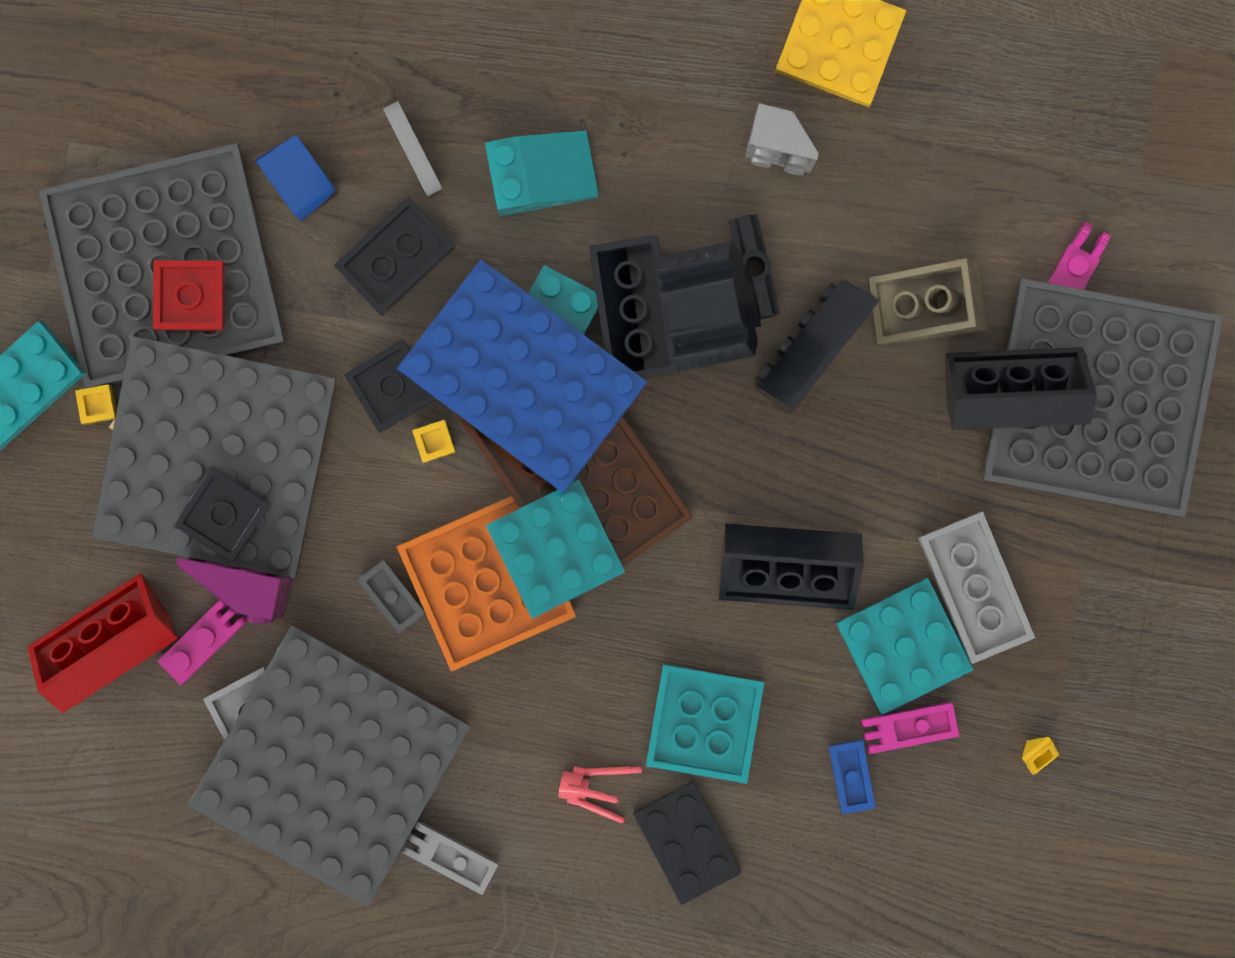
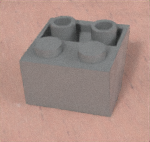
M759 103L753 120L745 158L751 159V163L759 167L770 168L771 164L782 166L785 172L793 175L802 176L804 172L810 173L817 162L819 153L794 112Z

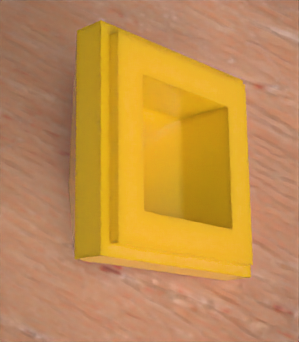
M1049 737L1026 740L1022 759L1031 774L1034 775L1058 757L1059 752Z

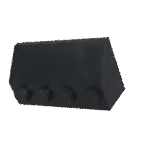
M653 235L589 246L605 351L644 380L680 374L679 367L672 359L675 345L667 336L669 324L665 304H663V299L659 295L663 282L655 272L658 258L662 256L658 236Z
M844 279L837 286L830 283L818 298L823 302L816 313L810 309L799 322L798 326L802 328V331L795 339L788 336L777 350V353L781 355L780 359L774 366L767 363L756 377L761 382L756 390L786 414L794 411L880 301L878 298Z
M1083 347L946 353L947 408L952 430L1091 424L1097 392Z
M725 524L719 600L854 610L864 565L862 534Z

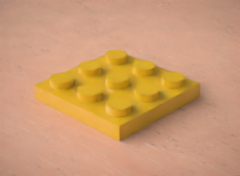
M802 0L775 72L869 108L906 10L881 0Z

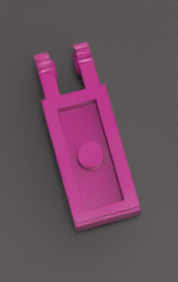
M1085 221L1072 244L1070 243L1067 246L1048 283L1084 290L1100 261L1098 258L1104 251L1111 235L1103 232L1096 239L1092 252L1090 254L1080 249L1085 239L1089 236L1092 227L1091 224Z

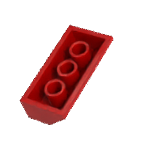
M140 573L28 646L27 650L38 693L61 713H64L178 638L170 615L146 578Z

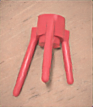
M574 766L573 772H563L558 797L567 799L569 804L581 806L608 819L624 823V817L586 801L587 797L617 803L619 799L616 796L590 790V779H586L584 776L642 773L643 768L641 766L601 768Z

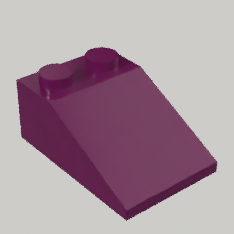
M194 557L177 558L176 565L235 612L247 615L246 621L267 625V622L273 623L274 619L285 616L292 578L200 560Z

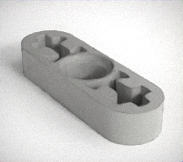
M396 101L383 108L426 195L429 196L443 189L399 102Z

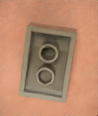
M965 258L869 278L870 292L880 300L873 309L878 345L949 337L987 330L979 264L973 260Z

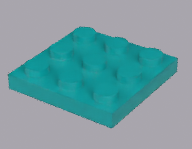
M580 480L573 482L564 494L556 490L486 525L531 619L625 573Z
M924 578L835 622L881 715L973 671L966 653L928 578Z
M663 664L646 766L747 784L764 681Z

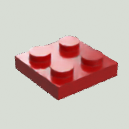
M153 260V329L156 331H225V262Z

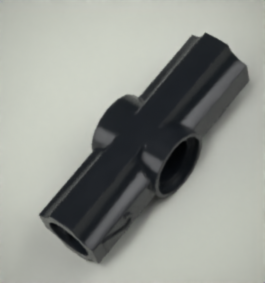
M745 215L729 220L732 240L741 253L743 267L745 268V263L750 260H757L763 266V273L761 275L752 276L760 320L780 315L770 271L771 262L766 254L758 215Z

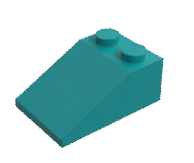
M587 131L517 136L485 143L497 210L500 217L599 198Z

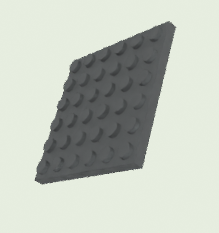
M238 143L39 190L78 362L86 372L82 377L85 389L123 381L132 336L227 356L286 343L243 156ZM153 260L224 261L225 331L154 330Z
M1023 278L1019 279L1006 350L1083 347L1097 396L1091 424L991 428L981 480L1185 518L1224 316Z
M132 336L92 538L185 557H194L200 560L295 579L298 573L337 378ZM210 467L216 468L271 503L233 563L173 526Z
M291 625L187 806L368 907L471 725L301 628Z

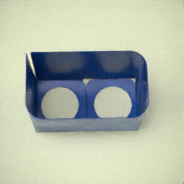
M297 134L255 159L299 222L339 194Z

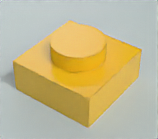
M107 384L75 390L81 424H92L116 418L117 408L112 385Z
M446 420L412 430L423 463L456 453Z

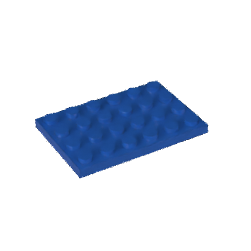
M482 259L397 368L398 371L563 494L647 385L646 380Z

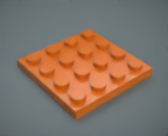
M511 496L397 546L451 672L577 617L569 600L531 619L486 528L487 524L520 509Z

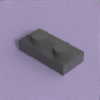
M385 559L356 580L398 634L426 614L423 607Z

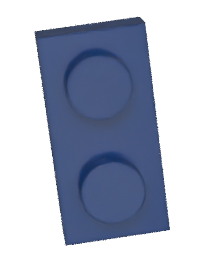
M858 739L828 745L841 814L876 808L863 740Z

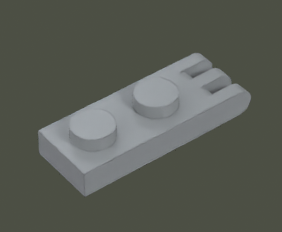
M417 820L414 828L424 833L425 836L423 838L415 833H410L408 840L419 846V848L416 850L409 845H404L401 852L483 895L499 862Z

